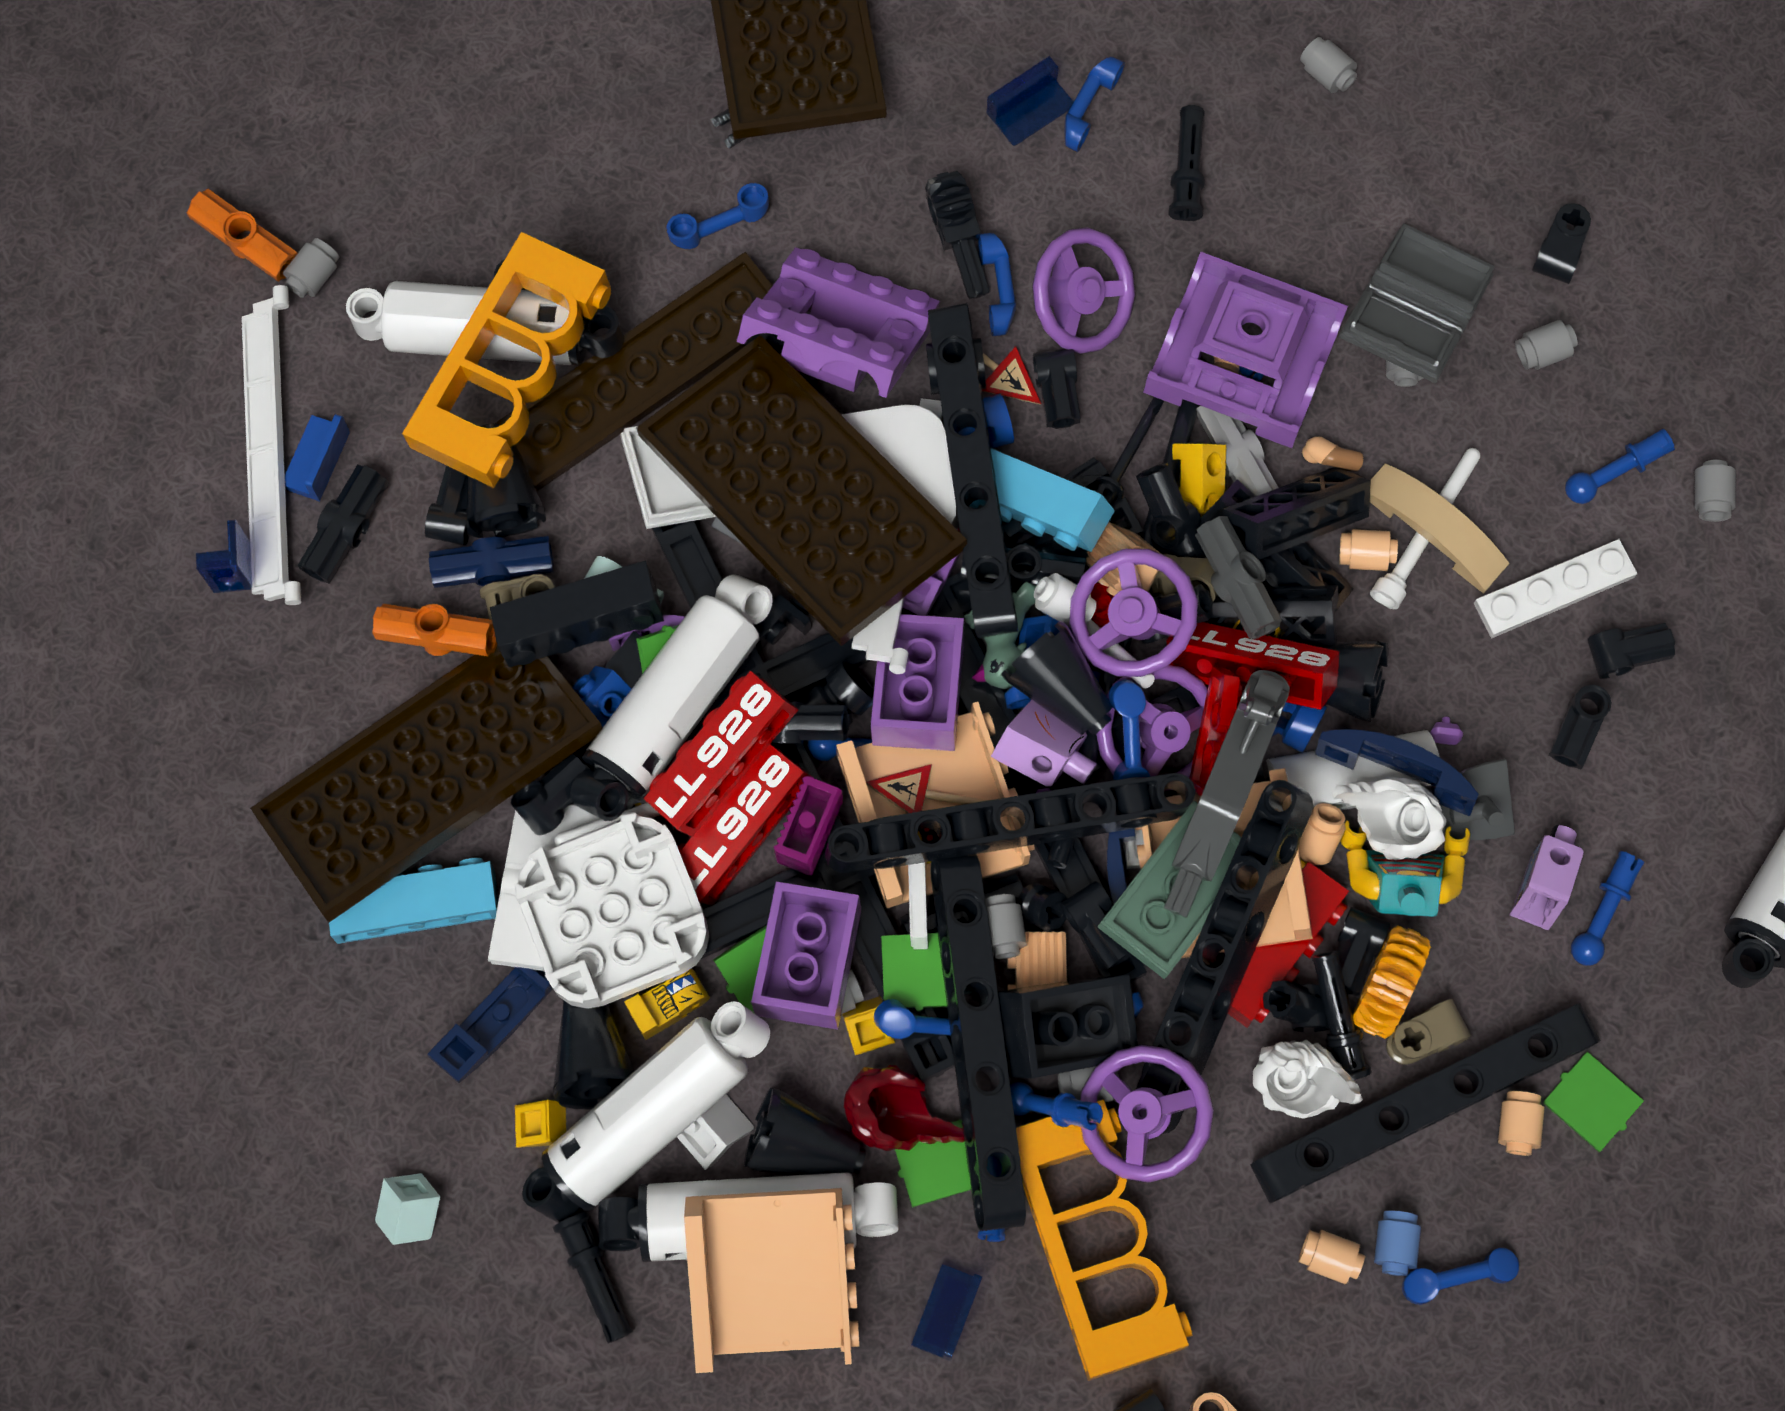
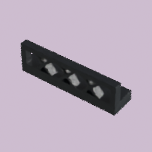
M1333 467L1223 509V516H1227L1231 524L1246 530L1245 551L1250 552L1260 560L1368 518L1371 480L1341 468Z
M1237 479L1201 517V525L1219 516H1223L1224 508L1237 504L1231 498L1233 495L1240 502L1256 496ZM1232 524L1245 549L1246 530ZM1305 542L1259 560L1266 572L1265 581L1262 582L1264 587L1325 586L1324 582L1329 586L1338 585L1339 601L1335 612L1353 591V588ZM1294 554L1297 555L1300 559H1302L1305 565H1302L1295 558ZM1307 616L1301 623L1314 633L1325 622V616Z
M1338 585L1265 586L1282 622L1288 626L1281 635L1266 634L1265 636L1312 646L1336 645L1335 609L1339 601ZM1217 595L1212 606V618L1217 619L1214 621L1210 618L1204 621V623L1220 626L1227 617L1238 618L1232 605ZM1307 616H1325L1326 634H1310L1300 623Z

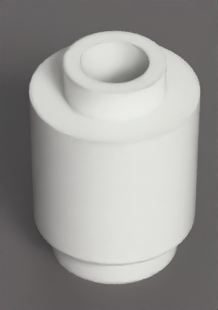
M1054 573L1049 577H1043L1034 590L1035 607L1057 621L1063 620L1070 627V601L1077 584L1058 573ZM1091 594L1086 602V625L1096 610V600L1091 598Z

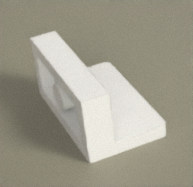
M725 1094L678 1135L677 1138L706 1170L713 1166L732 1144L747 1136L754 1129V1126Z

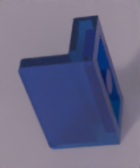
M1050 56L987 97L988 116L1014 146L1069 111L1073 104L1072 99L1057 82L1059 67Z
M227 520L228 550L196 553V569L213 593L252 589L250 541L236 520Z
M942 1264L911 1346L951 1362L980 1287L982 1276L977 1274L971 1276Z

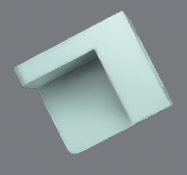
M422 1173L384 1178L375 1221L393 1245L428 1240L432 1237L440 1195Z

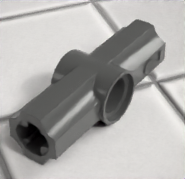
M1219 516L1202 524L1196 529L1197 534L1195 536L1215 572L1211 576L1213 589L1222 600L1232 605L1249 639H1258L1272 633L1281 626L1280 622L1282 619L1262 583L1266 578L1263 565L1253 554L1245 551L1227 516Z

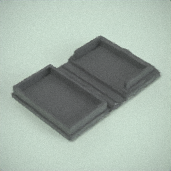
M1403 223L1347 320L1339 338L1436 384L1494 275L1492 272L1495 266Z

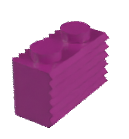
M806 776L802 778L803 784L799 785L800 792L796 793L793 807L789 808L790 814L786 816L787 822L783 823L784 829L780 831L781 837L777 838V845L773 846L777 863L812 876L842 805L843 792L838 787Z

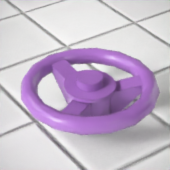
M1089 227L1068 230L1048 245L1037 263L1032 285L1035 311L1044 331L1059 346L1068 350L1073 349L1074 352L1082 354L1100 351L1119 337L1130 319L1135 289L1133 271L1124 251L1110 236ZM1088 243L1101 248L1111 259L1117 272L1118 280L1103 281L1100 273L1094 268H1079L1071 246ZM1119 296L1116 313L1106 329L1096 336L1085 338L1076 336L1081 314H1091L1097 311L1102 305L1104 297ZM1050 305H1051V306L1053 307V309H1054L1055 316H1054V314H1053V312H1052V310H1051Z
M1122 549L1100 558L1081 576L1070 601L1069 626L1083 655L1093 666L1115 676L1143 677L1166 668L1186 649L1197 626L1198 599L1190 577L1172 558L1151 549ZM1136 565H1147L1163 572L1176 586L1182 603L1181 620L1161 614L1154 598L1142 588ZM1118 568L1122 590L1112 598L1109 604L1108 618L1110 622L1090 636L1085 623L1087 599L1094 585L1109 571ZM1156 633L1174 637L1158 654L1140 661L1119 660L1102 651L1128 638L1145 640Z
M1168 665L1164 669L1151 673L1154 675L1155 680L1177 682L1193 694L1200 706L1178 713L1168 705L1160 703L1151 704L1146 700L1145 709L1139 715L1140 745L1145 749L1141 763L1149 772L1150 777L1158 775L1173 752H1177L1186 746L1190 734L1198 729L1201 724L1208 688L1201 679L1183 667ZM1125 676L1118 680H1131L1135 682L1131 677ZM1114 708L1107 713L1112 720L1096 734L1100 756L1113 775L1116 767L1123 762L1114 747L1111 731L1115 713ZM1192 762L1177 773L1189 778Z
M1139 1045L1116 1051L1094 1068L1082 1088L1080 1100L1097 1103V1096L1102 1087H1104L1120 1104L1118 1109L1119 1119L1128 1132L1126 1160L1110 1151L1100 1137L1097 1127L1092 1131L1080 1127L1084 1143L1100 1165L1124 1179L1153 1182L1176 1176L1197 1160L1210 1138L1214 1110L1207 1083L1191 1062L1167 1048ZM1140 1062L1160 1064L1180 1075L1190 1090L1166 1096L1152 1088L1132 1090L1115 1073L1124 1066ZM1196 1107L1194 1131L1185 1147L1167 1161L1144 1165L1148 1139L1158 1137L1167 1129L1171 1120V1114Z

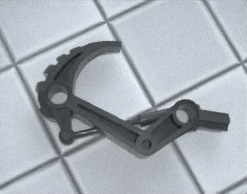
M1268 670L1254 672L1250 676L1207 783L1172 863V866L1179 871L1163 908L1171 911L1173 914L1187 918L1202 880L1212 881L1243 811L1289 696L1290 687L1287 681L1275 672Z

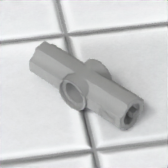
M1203 406L1196 409L1197 417L1212 444L1226 445L1225 477H1231L1233 482L1238 479L1255 496L1279 488L1264 463V451L1252 430H1246L1243 423L1235 418Z

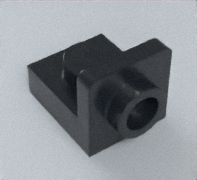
M779 594L772 602L768 616L762 622L753 624L759 633V641L756 646L762 650L768 642L772 645L776 644L788 628L785 624L787 621L806 635L811 630V623L808 617L810 613L797 600L791 598L790 601H787Z

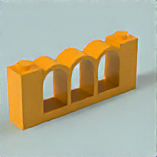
M521 232L402 434L410 448L492 488L496 486L500 478H505L513 465L512 456L514 454L510 447L521 440L526 434L529 425V412L525 403L534 402L544 397L550 391L557 376L556 363L553 356L562 355L573 349L580 341L584 330L583 316L592 320L597 310L603 309L610 298L611 286L605 270ZM522 288L569 310L567 321L562 327L549 333L533 331L505 317ZM495 334L542 357L539 369L532 376L516 381L504 378L477 364ZM467 381L510 400L514 404L511 417L504 424L495 428L477 426L450 413V410Z
M1104 1099L1097 1101L1103 1111L1101 1122H1096L1099 1135L1110 1151L1122 1158L1120 1152L1112 1147L1118 1140L1116 1134L1122 1132L1117 1113L1114 1108L1107 1110ZM1051 1116L1017 1127L1016 1133L1023 1188L1088 1381L1188 1347L1186 1338L1192 1336V1331L1185 1312L1177 1313L1175 1304L1163 1307L1168 1293L1166 1278L1159 1266L1148 1258L1138 1256L1145 1247L1148 1233L1146 1220L1140 1210L1129 1201L1120 1199L1125 1190L1127 1179L1116 1175V1186L1110 1195L1103 1199L1053 1214L1039 1170L1083 1155H1091L1092 1153L1084 1143L1079 1126H1057L1052 1121ZM1105 1211L1119 1212L1130 1219L1136 1233L1135 1245L1130 1252L1121 1257L1076 1272L1072 1271L1058 1226ZM1124 1268L1142 1270L1151 1278L1155 1286L1156 1297L1154 1305L1149 1311L1142 1315L1092 1330L1077 1283Z

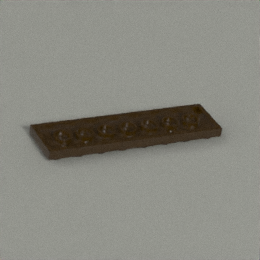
M746 252L624 334L622 348L617 354L607 358L592 356L554 382L553 387L544 397L534 402L525 403L529 412V425L526 434L516 445L537 491L624 432V428H629L743 348V344L737 342L743 314L756 298L763 299L773 286ZM512 412L496 423L504 424L511 417Z

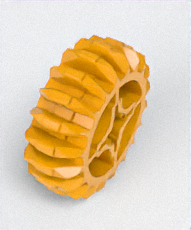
M1398 925L1391 929L1378 953L1352 1015L1354 1025L1362 1028L1364 1032L1372 1036L1377 1035L1386 1039L1392 1035L1410 1002L1426 964L1431 948L1428 938L1421 936L1419 932L1413 929H1406Z

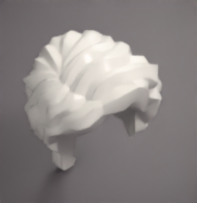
M1388 777L1384 780L1370 783L1357 782L1355 784L1337 785L1335 790L1331 792L1335 800L1341 799L1344 803L1356 807L1358 810V823L1362 831L1366 833L1371 848L1374 851L1383 853L1384 857L1388 860L1416 859L1422 854L1436 850L1445 841L1442 830L1446 825L1447 819L1442 813L1438 799L1414 779Z
M1293 1040L1290 1042L1285 1041L1284 1043L1278 1042L1274 1046L1261 1048L1259 1061L1253 1070V1086L1262 1094L1264 1106L1268 1109L1305 1119L1326 1110L1335 1109L1339 1102L1357 1104L1363 1100L1358 1084L1342 1068L1341 1064L1334 1059L1332 1054L1319 1043L1311 1044L1308 1040L1302 1042Z

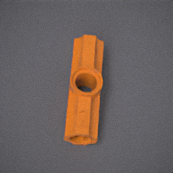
M206 189L196 194L186 212L191 220L229 246L235 256L246 258L278 282L284 278L286 279L283 271L297 255L295 250L258 225L251 214L237 210L211 190ZM250 231L247 237L235 239L241 232Z
M383 604L381 607L376 608L373 616L372 633L376 640L422 646L425 651L434 656H442L455 651L489 657L491 653L495 652L497 647L492 620L449 614L443 606L438 604H428L420 609Z

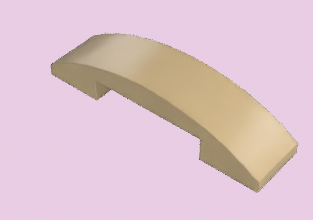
M1384 464L1371 479L1370 503L1389 518L1395 514L1454 561L1456 564L1452 569L1483 594L1509 565V562L1495 544L1467 516L1419 480L1388 464Z

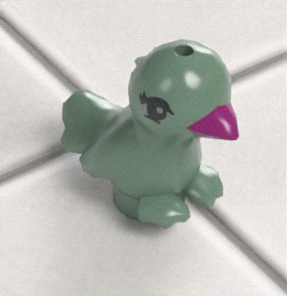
M1025 582L1017 593L1013 592L1018 632L984 637L987 644V652L983 664L972 677L975 681L987 682L991 686L1001 689L1012 687L1011 684L1004 680L1001 673L1006 669L1014 673L1016 669L1011 663L1025 652L1027 643H1021L1016 647L1015 641L1021 631L1025 613L1035 604L1034 590L1036 585ZM971 610L969 614L965 615V622L969 624L971 629H975Z

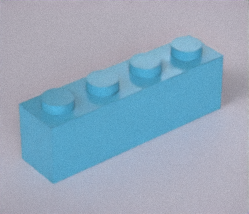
M991 448L1002 521L1009 523L1011 518L1022 522L1021 526L1034 535L1041 537L1045 532L1055 536L1054 540L1069 550L1075 551L1078 546L1092 552L1115 511L1103 495ZM976 500L970 504V507L977 509L979 504L984 506L987 501Z
M469 858L460 861L457 867L443 869L442 865L433 864L418 868V873L407 875L400 873L329 922L330 936L337 944L495 919L499 901L495 870L490 861L484 862L482 858Z

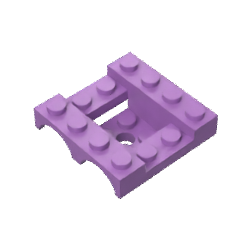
M795 247L783 263L780 277L763 299L756 298L743 314L737 342L745 344L750 337L760 333L778 335L777 339L784 341L781 356L796 371L855 392L868 372L878 386L879 396L886 398L929 334L928 310L938 308L940 301L929 297L923 291L909 290L893 284L888 278L872 276L858 271L848 263H837L821 257L813 250ZM812 305L810 314H806V312Z
M1200 252L1187 290L1171 320L1161 351L1153 369L1147 376L1143 393L1177 406H1181L1183 399L1254 425L1257 427L1255 435L1292 448L1348 306ZM1254 323L1262 329V333L1259 335H1249L1242 329V325ZM1203 352L1274 378V385L1271 387L1204 362L1200 358Z

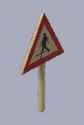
M1016 346L999 365L983 353L984 364L993 372L986 379V389H982V391L1041 405Z
M932 764L866 782L869 787L906 813L922 811L925 798L958 804L988 801L927 790Z

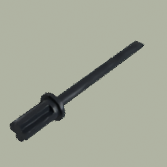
M1153 397L1109 477L1100 476L1096 478L1094 482L1095 492L1102 494L1111 506L1116 500H1120L1123 497L1124 489L1119 482L1152 425L1155 416L1162 407L1164 400Z

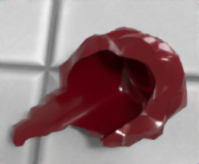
M889 1065L884 1069L864 1067L846 1091L844 1109L847 1121L852 1125L853 1134L869 1147L885 1151L893 1149L910 1151L918 1142L935 1144L936 1142L945 1144L951 1141L964 1142L963 1128H959L951 1122H946L940 1118H933L926 1107V1098L921 1092L925 1091L926 1085L913 1074L901 1071L897 1065Z

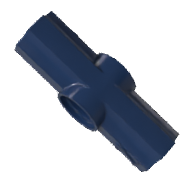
M549 536L507 541L501 537H486L474 541L472 546L429 552V567L434 588L469 583L485 586L492 582L510 581L514 577L554 572Z

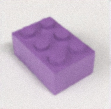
M901 614L894 649L903 648L908 651L906 670L903 674H894L889 670L890 663L877 661L871 717L872 745L955 751L964 651V618Z
M776 881L751 1000L756 1015L838 1030L861 915L859 895Z

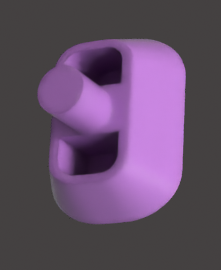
M1443 717L1442 722H1436L1430 732L1435 743L1456 745L1463 737L1460 727L1457 724L1450 723L1449 717Z

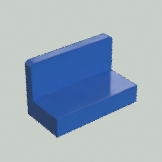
M335 414L332 421H328L311 415L286 471L285 490L320 502L350 433L342 416Z

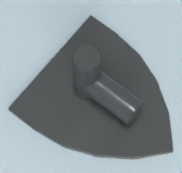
M1506 758L1485 762L1460 772L1479 795L1470 816L1440 805L1442 813L1447 819L1446 825L1442 830L1443 833H1445L1447 827L1451 826L1450 836L1463 839L1466 828L1470 831V840L1496 839L1514 835L1515 830Z

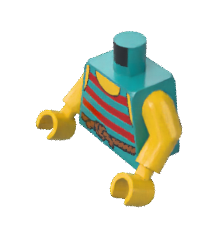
M1346 821V829L1340 842L1346 849L1350 850L1346 854L1350 885L1356 893L1367 898L1377 912L1434 917L1438 915L1439 904H1447L1461 893L1465 859L1461 856H1464L1469 849L1470 831L1468 828L1465 830V837L1457 840L1450 836L1451 826L1447 827L1444 851L1448 856L1445 858L1444 855L1422 854L1416 859L1388 860L1384 857L1383 853L1374 850H1363L1362 847L1367 838L1366 833L1362 831L1361 826L1358 833L1353 832L1349 828V821Z

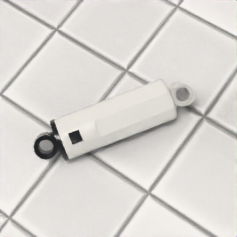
M394 281L388 285L384 298L377 290L371 288H362L353 292L347 300L346 312L356 333L361 338L369 341L382 338L385 347L391 352L448 356L488 287ZM521 290L505 318L533 331L549 333L562 327L567 321L569 310L529 290ZM605 306L603 309L597 310L592 320L583 316L584 330L580 341L573 349L566 353L553 356L555 363L580 366L584 361L586 349L592 355L600 358H607L617 354L622 348L624 339L615 311ZM376 311L373 316L362 318L367 312ZM601 328L610 329L607 333L603 335L594 334L597 330ZM496 334L482 356L483 359L541 363L542 357L537 353Z
M729 575L720 582L715 597L705 595L696 601L581 756L591 769L581 772L572 784L570 794L575 806L604 821H612L624 812L629 797L638 801L643 800L649 792V787L654 778L665 770L758 643L759 633L753 624L762 622L768 616L773 602L772 594L767 587L739 575Z
M1785 828L1724 929L1727 937L1736 946L1724 956L1722 972L1727 981L1739 988H1749L1756 985L1772 971L1773 966L1785 968ZM1741 955H1746L1753 959L1756 966L1755 972H1749L1742 967L1740 963Z
M735 1001L721 1006L715 1013L712 1021L704 1017L695 1018L542 1152L541 1159L544 1167L533 1171L526 1179L522 1191L523 1201L527 1206L558 1223L574 1216L579 1207L587 1211L594 1210L600 1201L610 1196L747 1076L748 1066L744 1058L755 1057L767 1046L770 1039L769 1025L744 1005Z
M850 1173L639 1184L638 1200L629 1197H613L599 1202V1247L607 1251H630L640 1247L643 1262L687 1260L684 1223L686 1197L842 1188L843 1205L851 1204L853 1230L844 1231L845 1244L854 1243L855 1248L857 1244L856 1232L866 1237H882L892 1235L899 1230L897 1191L894 1185L883 1182L866 1183L854 1189L853 1176Z

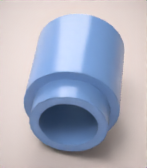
M1384 1211L1383 1220L1378 1221L1374 1263L1382 1265V1273L1407 1276L1408 1269L1417 1268L1421 1226L1417 1225V1215L1402 1211Z

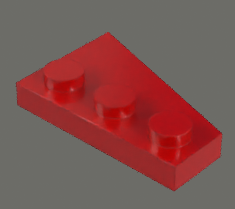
M1212 667L1189 777L1194 784L1195 792L1200 797L1242 696L1240 677L1225 668Z

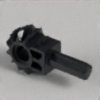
M947 171L937 174L936 177L928 179L925 187L926 199L933 223L939 234L943 250L953 249L967 297L969 299L980 298L989 293V287L975 245V241H978L981 231L976 219L970 190L965 178L958 171L950 173Z

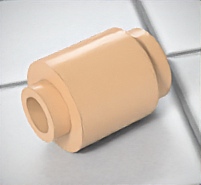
M1352 529L1351 533H1341L1339 565H1349V569L1388 571L1389 563L1396 564L1398 540L1390 539V531Z
M1320 803L1312 809L1299 844L1300 858L1306 863L1324 865L1332 860L1346 829L1344 823L1345 815L1339 808L1331 804Z
M1523 1091L1507 1092L1506 1101H1503L1501 1105L1498 1143L1506 1146L1507 1153L1529 1156L1532 1155V1149L1541 1148L1545 1107L1541 1105L1540 1095Z
M1309 1230L1298 1262L1307 1265L1308 1271L1346 1285L1350 1277L1357 1280L1365 1260V1255L1359 1253L1360 1244L1324 1230H1320L1319 1233Z

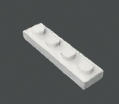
M1618 539L1475 600L1474 605L1492 639L1635 578L1637 572L1621 541Z

